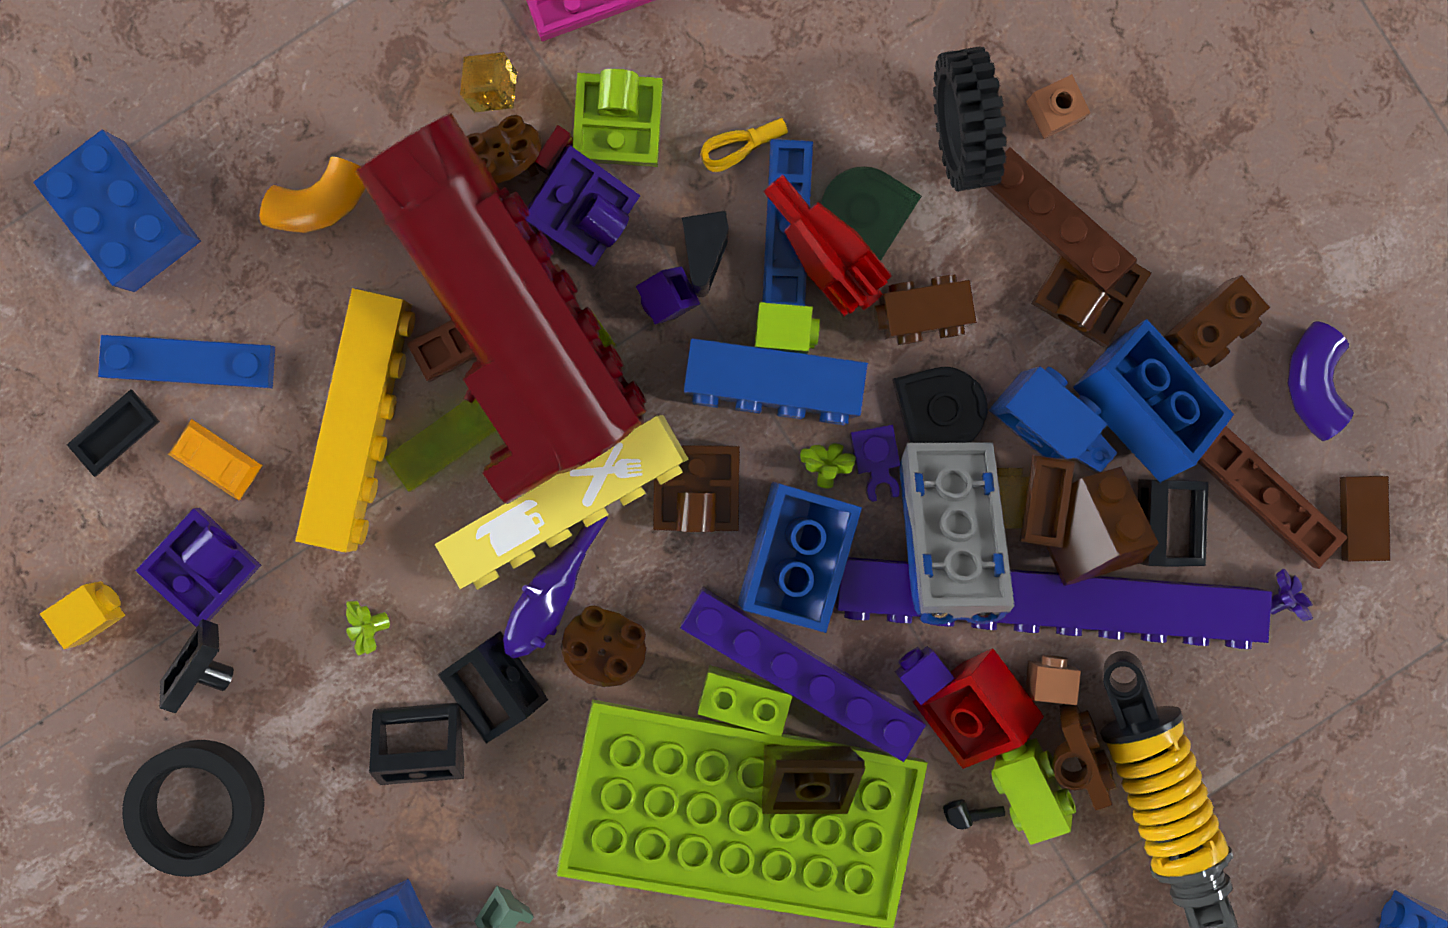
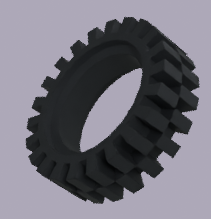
M984 47L943 52L937 56L938 60L935 62L936 72H934L933 79L936 86L933 87V96L936 99L934 114L937 115L938 123H935L936 131L940 134L938 144L939 149L943 150L942 162L943 166H946L947 178L950 179V184L952 188H955V191L998 185L1002 181L1001 176L1004 175L1005 171L1003 164L1006 163V153L1003 147L1007 146V138L1003 134V127H1006L1005 116H1001V108L1004 104L1002 96H998L1000 83L998 77L994 78L996 70L994 63L990 62V54L988 51L985 52Z

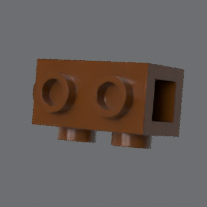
M956 274L932 278V286L915 288L914 281L889 285V293H884L879 298L880 305H874V318L877 330H884L885 340L897 338L898 345L922 342L923 333L939 331L940 339L965 335L964 327L977 323L970 280L957 282Z
M1240 275L1226 280L1163 337L1192 368L1205 365L1211 368L1230 353L1227 346L1238 336L1244 339L1261 326L1263 322L1259 317L1270 306L1246 279Z

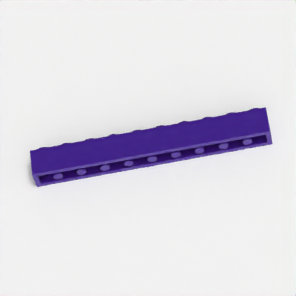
M848 557L835 601L836 609L838 611H845L844 618L870 620V613L887 614L886 621L912 623L913 616L920 617V615H917L912 600L908 561ZM1010 569L1014 607L1011 612L1007 613L1002 620L986 624L971 623L972 628L997 630V623L1014 624V631L1039 633L1040 626L1056 627V634L1066 636H1082V629L1098 630V637L1119 640L1125 638V632L1141 633L1140 640L1166 643L1167 635L1183 637L1182 643L1198 646H1209L1210 639L1225 640L1226 647L1252 649V642H1269L1272 591L1255 587L1096 576L1064 586L1059 574L1056 572ZM955 621L947 624H938L936 626L953 627L955 626Z

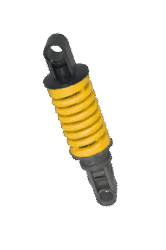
M1127 651L1115 652L1104 663L1103 683L1116 719L1105 725L1101 729L1100 734L1102 740L1107 743L1112 760L1118 763L1116 771L1123 778L1121 782L1122 788L1126 793H1129L1127 802L1134 809L1132 815L1135 822L1140 824L1138 832L1146 840L1144 844L1145 851L1149 856H1152L1150 863L1152 877L1158 879L1159 882L1171 885L1170 895L1175 905L1184 907L1190 928H1239L1228 897L1233 889L1230 877L1223 871L1233 859V852L1230 846L1227 845L1224 834L1219 829V820L1215 813H1213L1214 807L1211 800L1207 797L1208 790L1202 782L1201 771L1196 766V757L1190 751V740L1183 734L1184 724L1181 709L1175 706L1157 707L1139 658ZM1118 667H1128L1135 672L1136 676L1129 683H1119L1112 678L1111 673Z

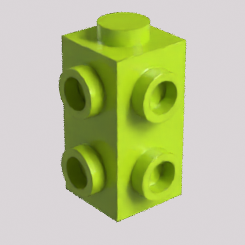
M1037 738L1026 741L1021 747L996 756L994 769L991 770L993 783L999 794H1006L1011 804L1009 810L1012 822L1019 832L1024 831L1030 845L1071 832L1072 814L1076 813L1074 800L1068 789H1061L1054 774L1053 756L1048 750L1043 752Z

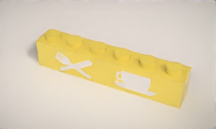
M664 415L656 416L635 428L621 442L594 460L569 472L557 474L511 503L503 504L439 541L435 546L458 587L462 589L474 583L478 590L499 578L496 569L508 562L515 569L536 557L532 549L546 541L549 548H552L571 537L572 534L568 528L578 522L583 521L585 526L588 527L608 516L609 514L605 507L613 502L620 500L622 505L625 506L646 493L642 486L655 478L662 485L680 475L683 471L679 465L689 459Z

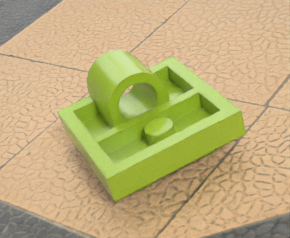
M604 69L600 74L577 73L573 148L594 163L658 167L663 78L639 77L637 73L626 69Z

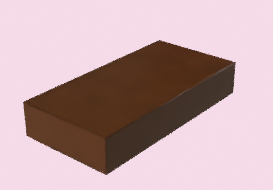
M1389 476L1340 477L1341 532L1348 537L1341 545V561H1390Z

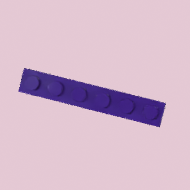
M702 587L681 622L680 629L902 762L906 760L926 726L917 714L705 587Z

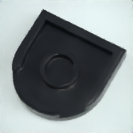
M937 367L892 379L908 443H971L980 433L988 415L987 398L981 385L967 373L953 367Z

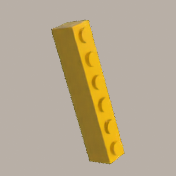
M352 288L295 542L347 553L357 550L358 544L362 545L366 539L369 528V521L364 519L368 503L374 501L378 488V479L373 478L377 461L381 462L387 449V437L383 436L386 420L392 419L396 409L397 397L392 395L396 378L400 379L402 377L406 364V355L402 353L405 337L411 336L415 324V313L411 312L412 304L403 299Z

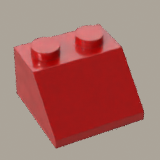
M993 648L962 662L950 671L955 679L922 705L916 699L912 701L962 769L1023 746L1044 717Z

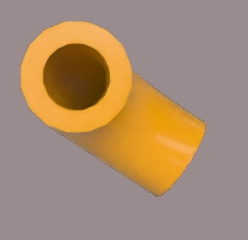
M330 157L322 177L311 187L292 190L277 185L271 186L265 193L261 203L260 222L263 226L272 229L307 233L334 225L355 208L366 189L355 173L361 166L342 158Z

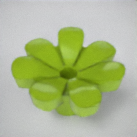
M832 443L828 451L822 445H812L810 449L804 448L801 450V462L805 463L806 469L810 472H818L817 485L825 489L832 488L836 474L852 472L856 457L850 453L842 454L843 445Z
M358 601L346 602V617L348 622L352 624V627H348L346 632L352 642L356 641L354 645L356 654L360 656L364 653L369 654L375 651L377 647L374 639L375 632L390 627L388 615L383 612L371 616L367 606H360Z

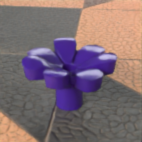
M1285 569L1276 573L1279 588L1278 594L1272 596L1271 614L1274 615L1288 609L1294 612L1303 622L1312 620L1313 617L1308 607L1313 605L1304 593H1300L1303 586L1298 577L1295 575L1290 578L1289 573Z

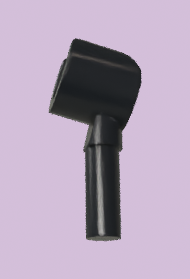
M963 799L949 802L943 806L947 822L960 830L969 828L975 821L1005 816L1004 806L969 811L966 801Z

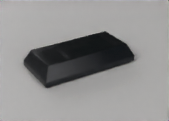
M130 389L72 439L67 446L89 472L96 477L160 421L138 395Z

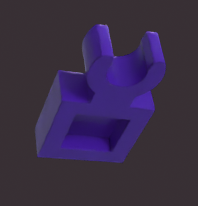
M893 425L850 432L853 454L856 457L857 474L870 473V480L866 485V495L869 501H877L875 489L878 484L883 482L889 486L891 497H899V484L890 476L888 469L900 466Z

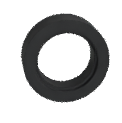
M211 740L183 742L152 757L132 777L126 789L122 806L125 833L136 853L155 869L180 877L204 875L225 865L252 841L263 818L264 791L256 770L237 750L223 743ZM181 768L202 769L216 776L226 787L232 802V819L226 834L219 842L207 846L187 845L173 838L163 827L157 811V798L162 783L174 770Z

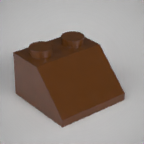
M1122 467L1083 477L1072 483L1063 546L1060 548L1046 545L1063 585L1067 586L1142 563L1159 543Z

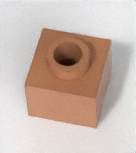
M1073 74L1033 92L1026 101L1043 139L1082 122L1090 114V110ZM1061 96L1066 109H1061L1057 106L1056 97Z
M1042 655L1041 662L1028 660L1025 691L1034 701L1077 705L1081 671L1068 665V658Z

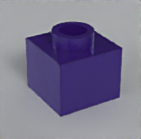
M682 266L661 270L636 286L641 296V305L646 314L652 318L654 324L676 319L701 304Z
M928 646L922 650L919 647L910 650L899 660L898 663L901 667L894 671L920 705L955 679L935 652Z

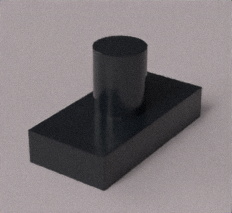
M205 619L200 621L160 680V709L176 714L197 683L220 691L226 690L233 677V667L213 660L219 651L218 624Z

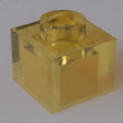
M504 52L466 56L463 59L460 95L474 113L514 108L517 70Z

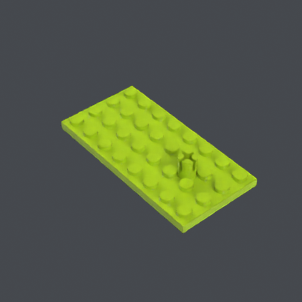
M592 699L557 866V876L878 928H894L928 763L924 759L907 756L906 760L902 762L887 752L849 746L864 760L866 769L848 814H762L764 745H849L782 734L781 737L737 725Z

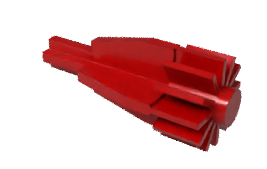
M783 174L763 191L791 224L784 232L807 275L843 317L848 313H853L858 306L862 310L869 308L882 296L883 293L879 288L888 283L887 280L892 277V274L857 231L819 202L810 207Z

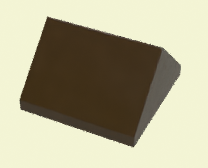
M764 745L762 814H848L866 769L864 760L849 746Z

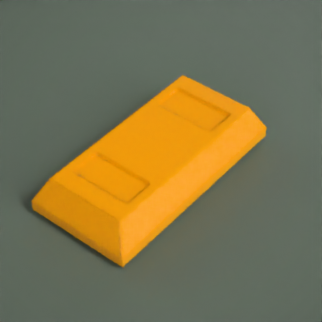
M193 419L189 421L168 455L238 501L241 500L263 466Z

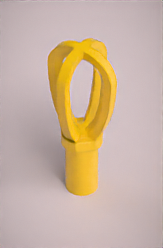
M779 118L755 129L752 127L746 131L736 130L708 139L702 146L700 153L702 161L706 168L712 172L726 170L747 157L753 149L759 148L760 145L769 142L771 139L787 134V126L784 120ZM748 141L744 147L722 159L711 160L709 158V152L728 144Z

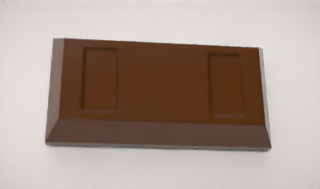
M1032 455L1020 535L1021 542L1062 548L1075 462Z

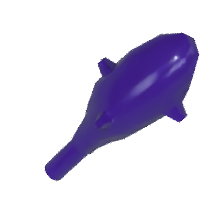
M607 516L588 527L584 524L572 544H569L554 561L543 567L528 585L525 584L523 586V593L510 613L504 632L505 654L512 658L530 655L535 649H543L546 643L544 640L548 635L556 634V627L560 624L567 603L575 589L577 576L586 556L585 553L607 521Z

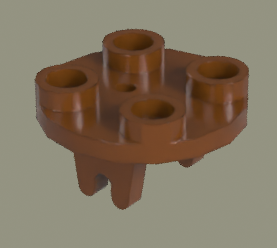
M508 116L498 126L492 127L483 133H472L466 136L481 161L485 160L487 163L486 166L496 184L510 180L526 169L531 177L539 174L534 161L542 149L541 137L532 125L524 123L521 116Z
M595 605L584 608L582 614L574 617L564 630L561 642L563 659L572 673L588 684L601 687L621 686L633 679L644 664L647 649L644 641L646 633L640 624L632 622L620 613L605 610Z

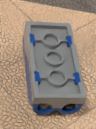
M993 442L907 443L899 470L911 593L917 615H920V621L938 625L951 623L956 620H966L973 624H986L1002 620L1014 607Z

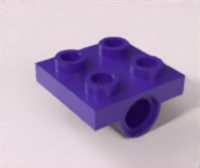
M569 145L565 148L527 208L530 215L526 217V221L578 258L595 267L606 248L611 247L623 233L630 218L628 214L641 195Z
M193 508L135 571L197 627L202 619L210 621L262 565L201 508Z

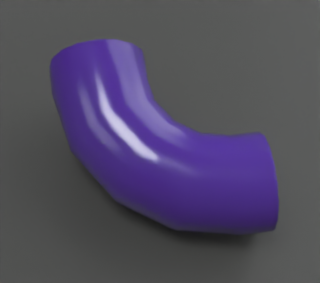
M1314 321L1304 332L1291 355L1287 384L1295 412L1311 433L1319 440L1326 441L1341 432L1348 425L1354 414L1353 410L1336 392L1333 380L1335 367L1341 356L1349 348V342L1334 327L1320 321Z

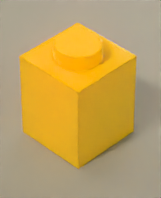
M103 581L80 586L40 613L63 649L85 644L125 617V614L119 607L121 602L118 595L111 587L105 585Z

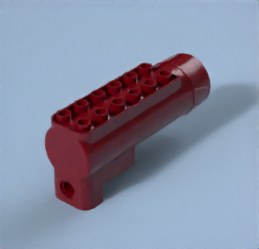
M450 113L387 148L358 168L355 173L383 214L385 224L390 227L404 246L477 358V361L472 364L463 380L504 441V444L492 450L489 456L492 461L485 466L482 473L497 496L505 504H509L557 474L574 470L617 445L635 428L644 424V413L647 412L644 404L647 401L634 380L628 383L624 378L621 369L624 367V363L614 346L609 344L605 347L599 338L598 331L601 330V326L588 306L581 309L575 299V293L578 292V289L565 269L558 272L551 261V255L554 254V251L542 231L534 233L526 221V217L530 215V212L517 192L510 195L506 187L499 190L486 166L487 163L485 160L481 161L456 119Z

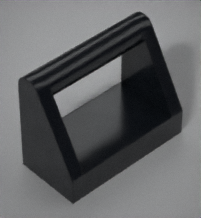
M726 211L682 217L692 286L698 297L708 295L728 244L729 228Z
M1139 479L1138 502L1159 543L1147 558L1139 564L1161 567L1206 566L1209 482L1165 480L1160 483L1158 480ZM1169 489L1191 490L1188 556H1166Z
M501 631L438 674L486 744L527 719L549 700L519 657L512 658L505 654L504 635ZM470 662L509 716L496 726L491 722L457 673V671Z
M457 702L373 710L369 773L379 785L464 779L461 711ZM448 720L447 750L388 754L386 725Z

